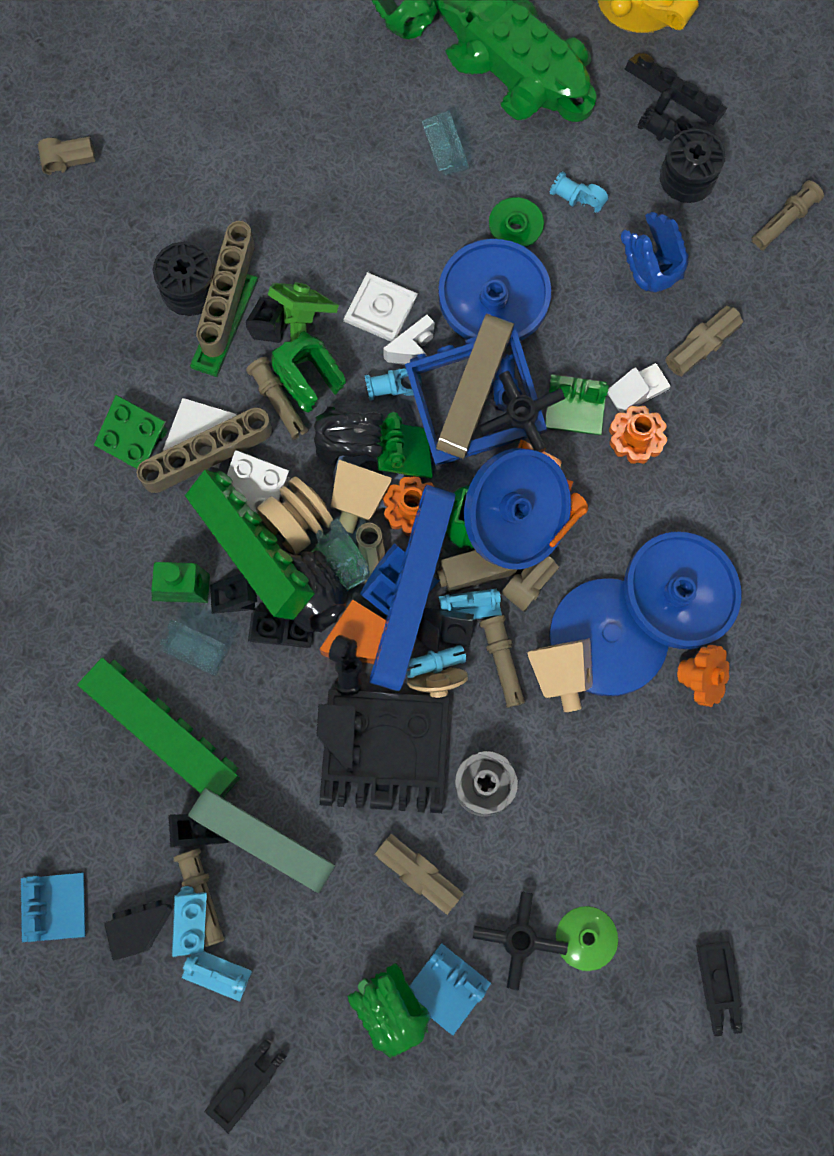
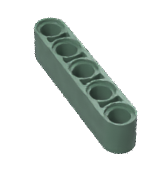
M207 788L203 789L188 814L196 822L317 893H320L336 866Z

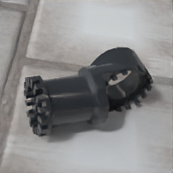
M649 106L643 113L645 116L641 117L642 119L639 120L637 126L639 129L645 128L656 135L658 141H662L664 138L671 141L681 131L694 128L684 119L679 118L676 121L670 117L666 119L655 112L653 106Z
M338 635L332 642L329 650V659L335 662V670L338 673L335 687L338 693L341 692V695L345 693L346 696H349V693L354 695V693L357 694L362 688L359 673L362 671V663L356 657L357 642L343 635Z

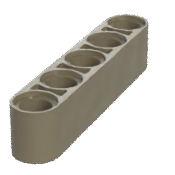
M243 221L232 222L226 230L197 328L196 336L202 352L209 357L220 356L226 349L255 244L250 226ZM245 237L242 241H236L237 238ZM231 262H239L235 266H228ZM226 286L232 287V288H231L230 290H228V291H221V289H222L223 287H226ZM216 312H225L222 316H213ZM209 337H217L214 342H205Z
M486 313L436 447L437 450L462 459L465 458L511 337L514 323Z
M252 408L144 460L137 468V477L144 488L151 493L166 490L204 471V469L206 470L233 457L235 450L243 452L267 440L272 433L268 414L261 408ZM256 421L264 422V425L259 429L251 428V425ZM234 433L238 435L235 441H225L229 434ZM205 446L212 447L208 454H199L201 448ZM176 460H186L182 467H173ZM151 472H159L155 480H146Z

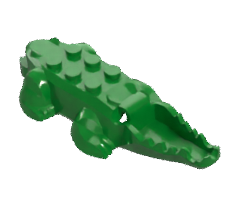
M433 0L441 17L457 35L459 40L457 44H453L445 50L452 65L458 72L483 74L490 71L498 77L508 89L507 95L503 97L501 107L515 120H525L536 113L540 107L552 111L557 110L564 119L572 122L583 121L592 114L596 102V92L590 84V77L585 68L591 62V55L588 49L577 38L562 39L553 29L539 19L535 6L529 0ZM569 98H582L583 103L576 106Z

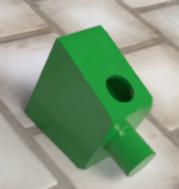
M154 562L151 591L152 601L208 603L210 574L195 563Z

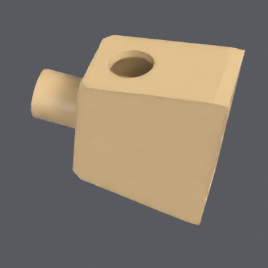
M339 460L331 501V509L342 512L337 529L353 534L358 518L370 522L386 494L392 478Z
M590 638L536 648L527 652L544 697L560 696L564 712L582 709L578 692L590 689L593 684Z

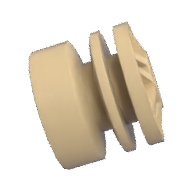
M295 476L288 481L292 491L285 486L279 488L281 496L285 501L284 503L270 496L256 508V512L274 535L278 532L286 539L283 543L286 549L292 554L298 555L311 544L305 530L309 529L314 534L320 536L323 530L319 523L329 528L334 524V520L319 495Z

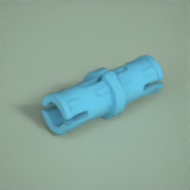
M459 644L455 647L438 651V654L430 650L427 655L410 659L408 668L412 669L407 671L406 675L411 679L429 672L436 674L442 672L443 668L460 663L463 664L466 662V654L453 655L460 654V652L464 651V648Z

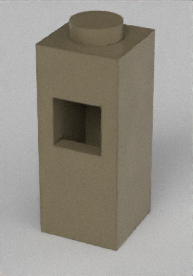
M474 550L440 560L441 570H437L436 574L440 587H446L448 594L515 575L517 569H507L486 561Z

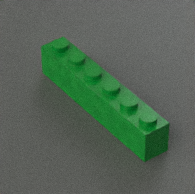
M204 469L185 497L273 617L294 620L315 594L308 584V578L296 569L292 563V557L276 543V536L266 530L261 523L262 518L247 505L246 497L233 487L232 479L221 471L216 473Z
M101 658L77 685L200 794L204 788H207L224 798L240 780V777L235 773L239 768L226 756L222 760L218 759L213 754L216 748L204 737L199 741L190 734L193 728L181 717L177 721L170 717L168 713L171 709L159 698L153 702L145 694L149 689L136 678L131 683L123 676L127 670L113 659L108 663L104 658Z

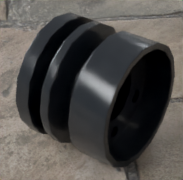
M691 128L681 131L673 137L660 169V183L663 190L672 199L682 203H695L710 195L725 163V149L722 142L713 133L704 129Z
M178 242L170 244L157 255L152 269L162 300L170 310L179 315L193 316L201 314L214 274L211 258L202 247L195 243Z

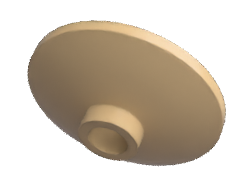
M449 667L436 674L425 673L411 679L408 678L407 683L412 689L430 692L431 697L439 698L447 696L448 690L464 684L468 680V675L462 669Z

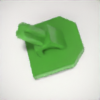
M299 282L294 284L273 283L269 288L268 296L284 305V324H290L291 342L299 337L300 332H306V324L313 322L315 312L337 313L338 304L317 291L310 289L311 287Z

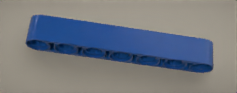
M426 485L423 490L369 683L395 691L401 690L453 508L455 493L430 485Z

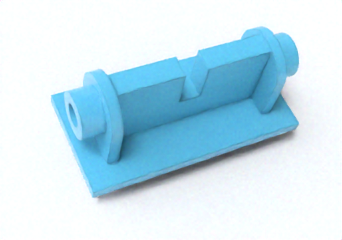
M492 588L489 590L439 596L441 610L474 614L473 620L502 616L500 592L497 589Z
M184 886L181 887V892L175 895L172 957L204 953L206 892L195 893L193 892V887Z
M204 951V953L191 954L190 958L186 959L183 966L184 973L182 979L240 1002L252 970Z

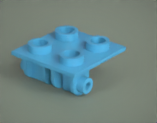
M84 873L21 878L22 942L86 937Z
M441 943L409 987L414 991L415 997L420 1004L428 1009L430 1017L451 1035H454L477 1002H480L485 996L486 990L491 983Z

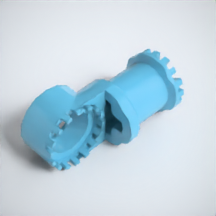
M563 171L556 177V180H554L556 184H552L549 191L550 194H557L569 201V205L572 207L578 201L581 204L584 203V206L587 203L595 208V213H598L608 200L606 191L596 184H589L588 186L583 183L577 184L567 178L566 173Z
M406 368L394 371L389 370L388 374L374 377L365 375L369 400H374V397L392 394L393 396L401 394L406 396L414 395L412 388H404L401 384L402 379L408 376ZM417 374V375H418V378H419L420 385H421V387H422V378H421V375H420V374Z

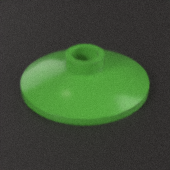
M583 906L569 911L561 919L556 931V940L568 942L567 954L560 955L570 966L582 971H593L604 967L614 957L618 946V933L615 924L606 913L594 907ZM587 932L591 933L594 937V941L590 945H586L583 942V936Z

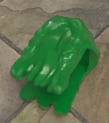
M372 0L376 11L384 19L386 27L403 39L420 37L425 28L432 24L437 13V7L433 0H404L399 7L395 4L394 0ZM410 17L414 18L412 21L407 22Z
M302 331L297 339L292 342H284L283 345L272 351L271 363L274 371L279 375L281 383L284 384L287 391L297 401L299 407L304 412L309 413L313 410L312 406L315 405L318 398L296 367L297 364L311 361L334 395L346 384V378L339 370V366L336 364V360L332 358V354L326 349L324 342L318 337Z
M397 963L388 966L386 972L375 974V978H370V980L364 978L359 982V992L355 991L348 995V1001L357 1012L358 1018L363 1021V1027L368 1031L374 1049L381 1051L389 1058L419 1045L424 1039L425 1032L428 1033V1023L431 1018L428 1009L417 1000L414 991L405 980L402 968Z

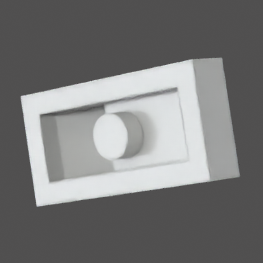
M428 315L421 318L384 347V359L390 363L406 364L410 363V359L418 357L417 355L426 354L419 345L423 347L433 338L434 321Z
M655 363L640 372L637 368L629 371L608 389V395L619 413H625L630 406H638L669 390L670 384Z

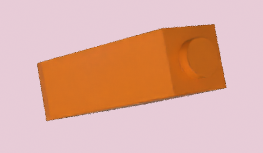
M352 599L321 646V654L329 658L332 642L338 635H343L357 642L356 657L361 662L374 664L386 620Z

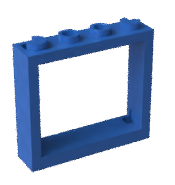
M514 329L507 346H511L525 395L529 396L532 400H536L538 398L517 330ZM477 337L466 340L464 346L454 348V345L442 347L437 350L438 354L429 357L426 354L417 355L418 357L410 359V363L405 364L436 466L462 458L436 449L438 441L417 374L468 359ZM541 410L538 411V417L534 423L540 435L547 431ZM516 427L471 441L465 458L525 440L528 437L524 429Z

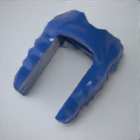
M651 212L647 213L645 217L657 246L655 253L653 252L652 242L647 235L638 236L637 233L631 234L630 231L623 230L621 232V240L625 245L626 262L630 264V270L638 286L644 291L659 292L671 288L674 283L684 279L689 255L686 252L677 222L666 215H657Z

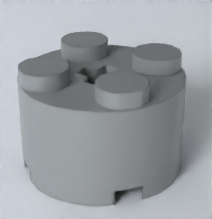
M490 751L476 753L463 761L454 781L455 795L461 806L471 814L482 817L493 816L502 812L513 801L518 788V779L510 762L504 756ZM484 777L490 778L489 784L493 785V788H489L486 792L482 791L481 785L477 783V781H482Z

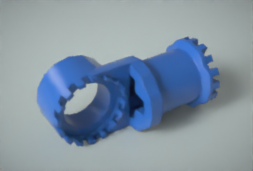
M511 354L505 355V358L503 355L493 382L494 402L498 409L502 411L507 409V405L502 401V394L505 391L499 378L502 372L510 371L520 395H522L518 387V379L515 378V359Z

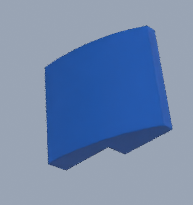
M395 543L375 567L360 593L385 615H388L405 551ZM433 576L429 592L439 582L435 576Z

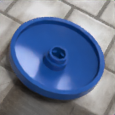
M503 239L480 240L461 248L446 263L439 281V304L449 326L466 340L477 337L487 313L514 323L513 330H517L519 339L522 341L539 328L547 315L551 300L550 278L539 258L524 246Z
M514 448L502 451L490 458L474 476L469 486L464 506L466 532L477 553L494 565L517 570L532 567L547 558L560 541L554 547H551L549 543L570 518L571 496L567 479L558 464L549 456L539 451Z
M669 532L658 535L646 542L633 555L627 566L624 577V595L629 612L637 625L649 637L663 645L677 649H695L706 646L723 636L731 628L738 616L741 606V585L736 569L728 556L717 545L702 536L688 532Z
M618 579L592 580L573 589L558 605L550 625V646L590 638L593 684L586 691L600 696H620L640 689L661 669L668 651V646L649 637L634 621L626 604L624 581Z

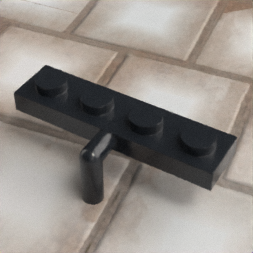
M637 53L628 60L624 70L661 92L654 107V111L660 115H663L671 99L712 125L717 123L727 110V107L723 106L718 98L710 95L707 96L699 90L696 84L680 79L675 71L656 64L654 59L647 54Z

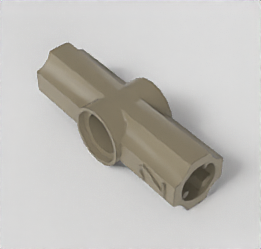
M725 306L707 323H700L690 332L685 341L666 357L665 362L676 375L682 377L702 359L707 360L710 352L713 350L717 351L723 344V341L741 327L743 320L740 313L734 307Z
M392 834L374 854L387 867L395 871L399 875V879L411 887L417 894L425 896L446 915L449 914L464 894L459 888L439 874V870L419 853L415 854Z

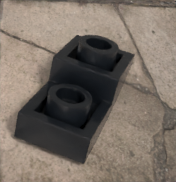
M255 610L251 613L249 642L311 648L313 632L303 631L293 620L273 617L271 613Z

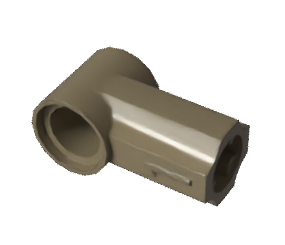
M90 136L63 142L57 138H45L38 143L42 171L47 175H52L51 172L60 170L63 173L70 166L96 162Z
M364 523L356 531L364 583L367 582L375 567L386 554L384 536L381 529L374 523ZM374 532L378 535L377 541L371 545L363 543L364 535Z
M548 556L540 563L525 568L521 574H516L501 594L525 612L529 604L540 595V590L558 571L559 566Z

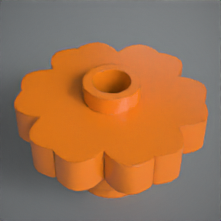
M630 406L626 414L617 413L612 421L609 432L613 436L609 444L617 456H627V460L632 464H644L648 462L650 456L657 457L660 455L667 442V437L663 434L667 425L659 413L649 414L646 406Z
M413 476L411 478L402 477L399 485H390L388 487L387 493L383 497V503L387 507L384 511V518L389 522L392 529L402 528L403 533L406 536H410L423 490L426 485L434 487L432 483L422 484L418 476ZM409 503H415L417 506L409 507L407 505Z
M708 645L707 647H701L695 658L682 660L678 666V681L694 691V701L699 705L712 707L714 703L719 704L721 698L725 695V684L729 680V662L726 661L727 653L722 646Z

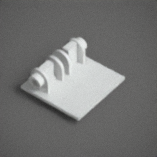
M238 450L234 452L227 473L233 481V487L246 497L247 505L254 512L270 496L279 501L281 497L279 488L282 486L287 487L290 477H287L289 470Z

